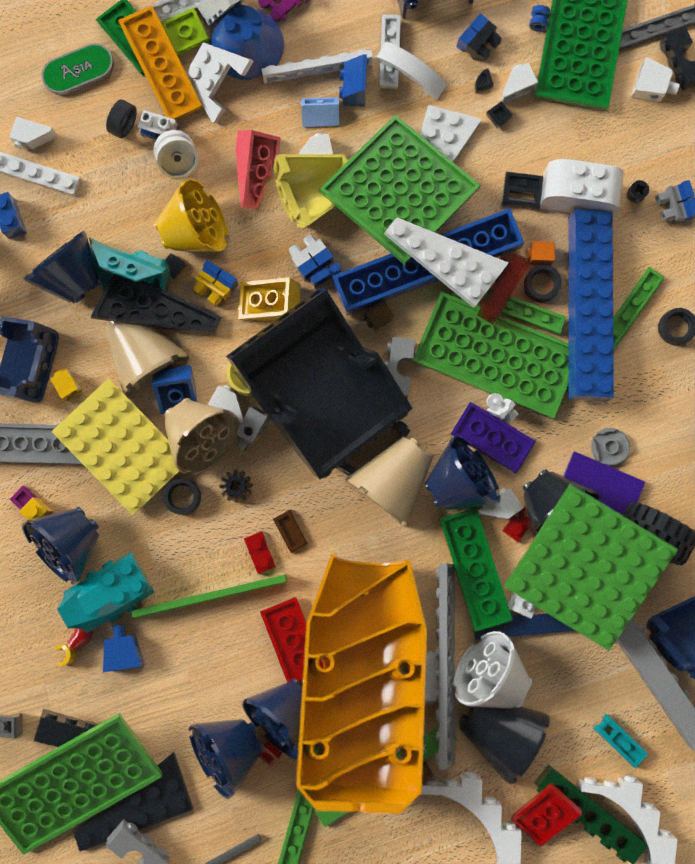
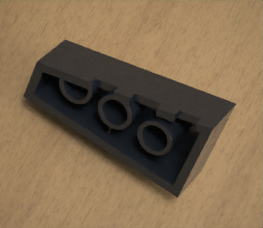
M43 709L34 742L60 747L98 724Z

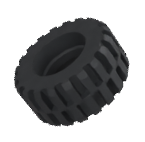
M638 502L628 504L623 516L676 547L678 551L670 563L680 566L686 564L695 547V531L670 515Z

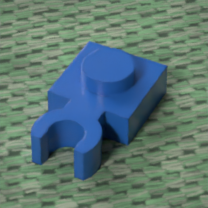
M336 262L329 268L318 269L313 272L310 277L313 287H318L328 281L330 277L340 273L342 268L339 263Z

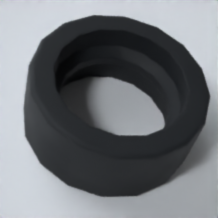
M118 100L112 106L107 117L106 130L108 133L118 138L126 137L136 120V106L125 100Z
M549 265L535 266L524 279L525 293L535 302L544 303L550 301L558 294L561 288L560 274ZM545 273L552 278L554 283L553 289L548 294H538L534 291L531 283L535 275Z
M674 308L666 312L658 323V332L661 338L671 345H682L695 336L694 314L684 308ZM680 316L686 320L688 332L685 336L674 337L669 333L667 322L671 317Z
M177 478L165 487L163 501L166 508L172 513L188 515L199 507L201 492L193 481ZM180 485L188 486L193 492V501L185 508L176 507L171 500L172 491Z

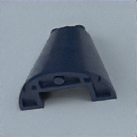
M694 596L653 615L647 621V629L651 631L649 637L659 653L680 672L687 671L690 673V677L695 679Z

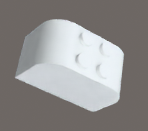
M571 159L550 161L543 172L539 209L573 213L575 209L613 212L614 217L620 208L624 171L612 165Z

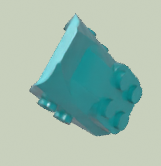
M89 237L94 263L103 291H105L114 273L135 282L143 280L167 291L170 269L166 260L151 256L145 251H136L132 254L114 249Z
M132 552L115 562L110 560L102 565L103 569L98 572L95 570L85 575L86 579L64 591L63 600L57 610L68 629H82L87 633L109 620L113 623L121 618V613L126 610L130 613L132 610L137 609L138 603L155 592Z

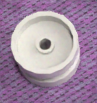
M170 130L157 138L154 143V155L158 168L163 175L170 179L180 180L194 173L198 166L199 158L193 140L188 134L179 130Z

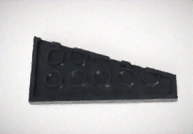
M175 751L157 765L162 771L161 778L97 813L73 832L79 852L107 842L108 836L123 820L133 823L140 830L193 810L194 807Z

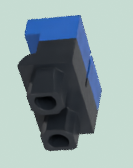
M480 13L470 24V27L458 38L456 47L461 51L465 50L468 52L473 60L478 57L485 62L491 54L486 45L490 44L496 49L500 45L502 37L496 33L497 27Z

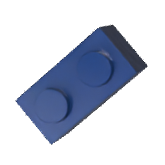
M9 192L0 194V229L8 239L27 232L15 198Z

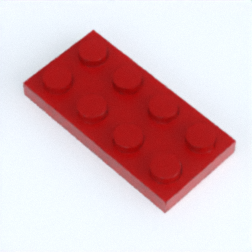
M294 597L260 611L287 682L293 678L297 681L303 680L306 620L297 597ZM320 659L319 666L323 669L324 666Z

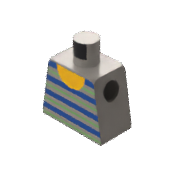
M250 407L236 433L240 436L236 444L238 448L246 451L250 443H257L270 421V418L263 410L258 407ZM249 427L253 430L252 435L248 432Z

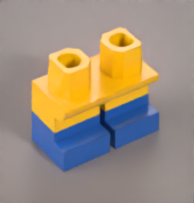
M207 259L203 264V269L195 277L197 282L192 290L202 297L208 289L212 293L207 298V301L217 306L222 299L226 301L238 285V281L235 277L223 269L221 270L220 267Z

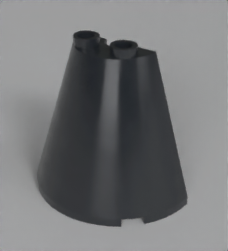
M468 706L470 708L467 715L463 714L458 721V725H460L458 727L459 730L506 783L514 784L517 781L515 777L517 775L522 777L538 754L546 737V733L543 732L544 728H548L550 724L549 715L522 706L519 708L516 706L513 708Z

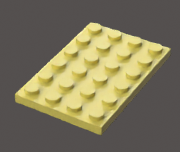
M109 378L51 431L132 516L180 472L174 464L168 439Z

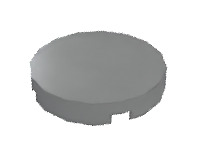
M605 428L597 432L591 442L593 457L598 462L608 466L622 463L630 451V442L627 436L615 428Z

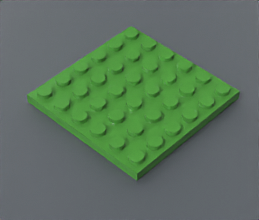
M395 115L319 189V193L405 265L412 257L384 235L393 221L398 217L437 233L478 191L480 184Z
M569 484L507 579L504 587L610 651L678 549L572 484Z

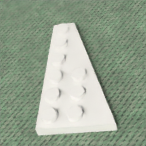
M398 217L384 233V235L473 308L508 264L506 261Z

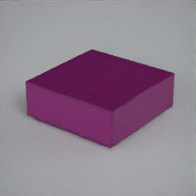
M23 485L10 500L21 510L32 497H37Z

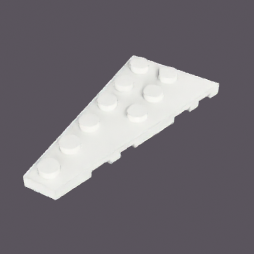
M428 105L420 135L454 162L482 119Z

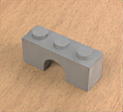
M393 337L392 342H388L387 353H390V359L385 361V365L407 399L411 377L400 375L397 371V365L402 361L412 362L415 340Z
M123 820L107 838L106 847L121 859L130 851H139L143 856L137 864H169L168 852L161 846L157 847L148 835L141 834L138 828L131 822L128 823Z

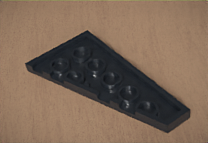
M115 273L91 314V319L214 335L221 320L220 316L143 280L135 282Z

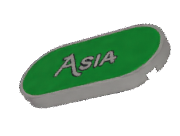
M97 43L88 44L47 62L42 70V81L48 91L61 96L67 95L107 78L114 66V60L110 51L105 46Z

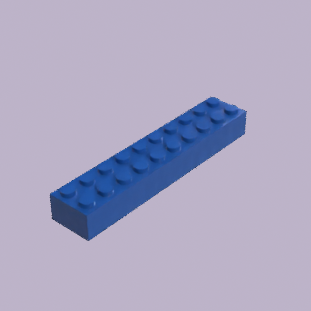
M510 208L441 234L444 237L496 258L519 250L524 244ZM392 254L333 276V283L346 316L374 306L382 300L387 301L439 281L437 277L415 259L411 258L404 265Z
M575 209L569 216V400L607 402L614 398L613 212Z

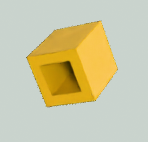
M67 369L57 371L54 377L50 379L61 399L65 401L83 392L73 373Z
M33 497L19 511L27 520L47 516L53 512L43 501Z

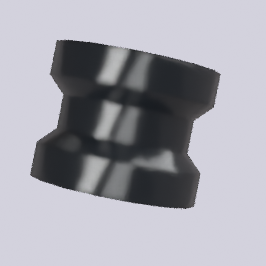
M642 180L635 181L627 190V198L633 203H640L649 193L648 184Z

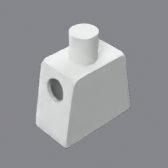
M646 57L640 66L631 97L659 102L663 99L666 92L676 95L680 84L670 81L672 69Z

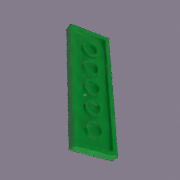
M477 507L440 518L439 521L474 632L512 621L510 609Z

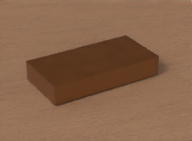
M290 510L273 518L290 553L308 544Z

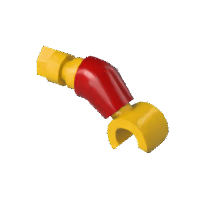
M74 628V633L67 641L68 644L55 646L56 650L64 649L66 652L65 660L59 661L57 666L72 664L76 660L77 651L91 641L93 630L86 633L82 629Z

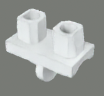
M496 393L488 396L486 403L489 408L486 410L487 412L509 422H512L518 416V413L513 409L516 404L512 400L503 398Z

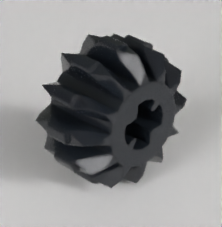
M234 470V476L227 472L226 474L229 479L221 478L223 482H226V485L219 486L221 489H226L221 493L222 496L229 494L227 497L228 501H231L234 496L236 503L239 502V496L242 500H246L244 493L251 495V492L246 489L253 487V484H246V482L250 481L251 478L249 476L244 478V471L239 476L238 470ZM235 481L236 483H241L238 491L236 489L232 490L233 482Z

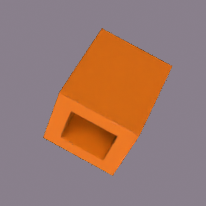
M532 241L530 246L526 248V259H529V265L551 266L555 261V242Z

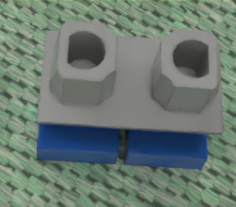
M690 180L675 186H668L663 192L655 196L658 205L666 204L668 208L661 212L663 222L672 221V224L695 219V195Z

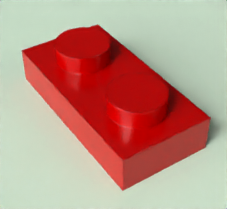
M262 531L244 538L257 574L276 567Z

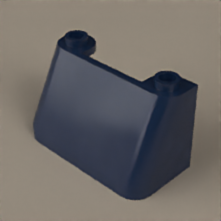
M1 317L0 335L7 339V343L0 364V395L39 403L43 400L59 343V334L56 330L34 321Z

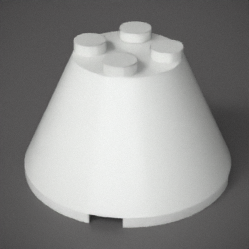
M498 631L484 634L481 636V641L476 645L471 644L458 663L453 680V686L456 687L455 696L458 701L467 706L513 708L516 706L519 708L524 704V698L532 685V680L529 678L508 636Z

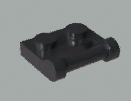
M506 171L501 206L514 205L539 210L543 176ZM509 193L533 195L534 200L509 197Z

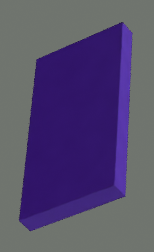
M469 402L450 434L463 437L470 443L468 446L517 474L536 442L472 402Z
M575 451L572 453L563 474L566 478L596 490L600 495V502L620 514L624 513L628 504L632 502L637 503L645 481Z

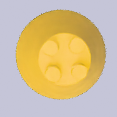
M187 179L183 181L158 219L154 221V226L162 238L161 243L165 249L170 248L174 251L220 252L228 244L225 242V237L228 236V229L221 208L213 195H208L202 189L204 185L197 180Z

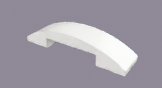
M386 42L376 59L389 68H396L423 87L422 91L436 101L447 86L445 81L428 65L396 45Z

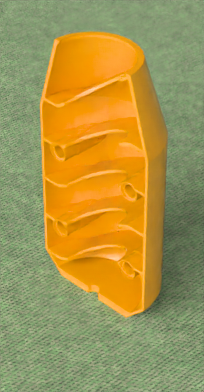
M331 554L306 622L296 787L318 811L401 814L422 793L427 629L410 560L393 563H368L345 560L337 557V554ZM320 659H322L324 663L323 669L319 666ZM400 665L404 667V674L400 672ZM318 743L319 752L316 755L314 753V746ZM398 749L401 750V756L399 759L396 756V751Z

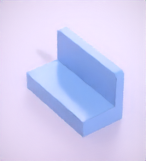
M338 97L301 98L303 127L339 126Z

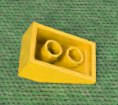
M290 277L241 282L238 319L275 321L300 303L301 284Z

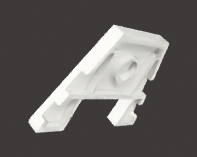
M202 43L186 74L211 122L218 124L226 110L213 99L230 67L235 69L240 75L245 76L254 61L216 46Z

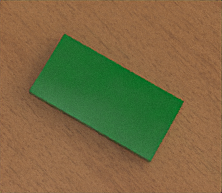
M120 0L96 18V21L143 76L144 72L118 21L137 11L127 0Z

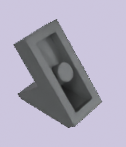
M22 713L12 715L0 714V737L17 738L22 734Z

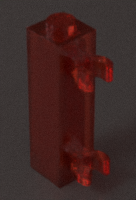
M499 254L496 256V258L506 261L508 264L488 297H482L478 302L477 306L481 308L477 316L494 325L530 265L523 256L513 254L510 261H507Z

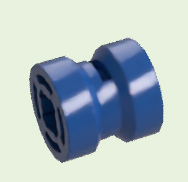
M536 5L532 8V19H530L529 28L542 32L547 30V18L550 16V8L545 5Z

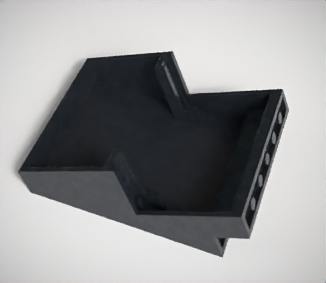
M324 288L317 289L226 356L235 369V375L312 474L318 479L328 477L332 470L337 466L345 464L350 456L359 453L363 449L362 447L367 443L375 441L380 433L392 428L397 420L405 418L408 412L413 409L378 352L364 348L329 292Z

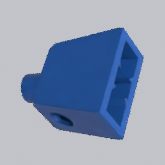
M124 624L112 626L114 637L104 640L103 672L144 665L136 635H126Z

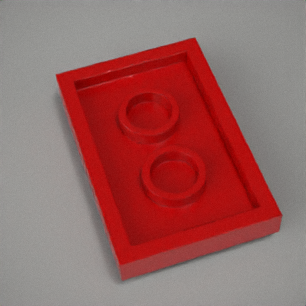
M551 783L512 814L511 821L541 847L580 817L582 810Z

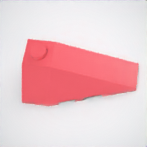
M238 130L236 160L241 207L258 210L265 192V183L267 178L271 177L272 165L275 162L276 155H279L281 137L254 130Z

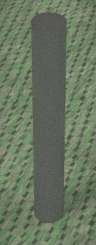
M257 834L206 862V864H222L261 842V836Z

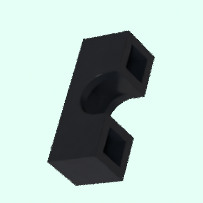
M686 26L666 33L660 41V49L665 53L668 66L673 70L676 83L680 84L679 86L682 91L695 86V61H689L683 56V52L687 51L693 43Z

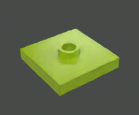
M194 7L161 22L178 57L201 47L202 43L210 42Z

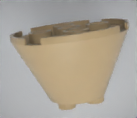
M185 398L182 402L165 412V428L176 468L183 474H186V472L198 474L213 467L230 451L228 447L232 440L236 441L238 437L236 433L240 427L239 419L229 410Z

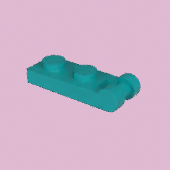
M605 714L602 717L601 723L599 725L596 724L593 729L630 765L636 768L648 753L612 718ZM610 725L613 730L607 734L605 729Z

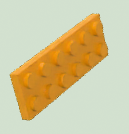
M148 6L118 20L165 116L178 120L201 109L200 100L153 6Z

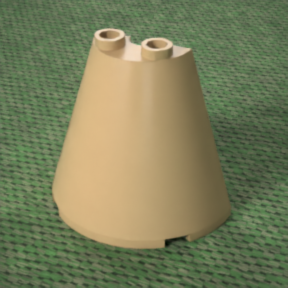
M112 321L105 323V331L121 389L127 397L142 388L140 383L170 364L175 367L189 358V355L158 328Z
M402 437L346 479L403 527L406 526L434 457L428 450L425 449L423 451L420 449L419 446L421 444L412 437L410 440Z

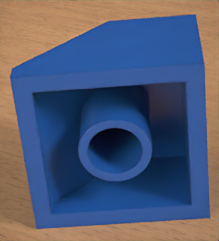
M367 54L344 62V69H340V81H343V87H339V98L343 99V106H365Z
M191 365L162 369L153 375L152 386L160 414H165L169 408H173L185 398L198 402Z

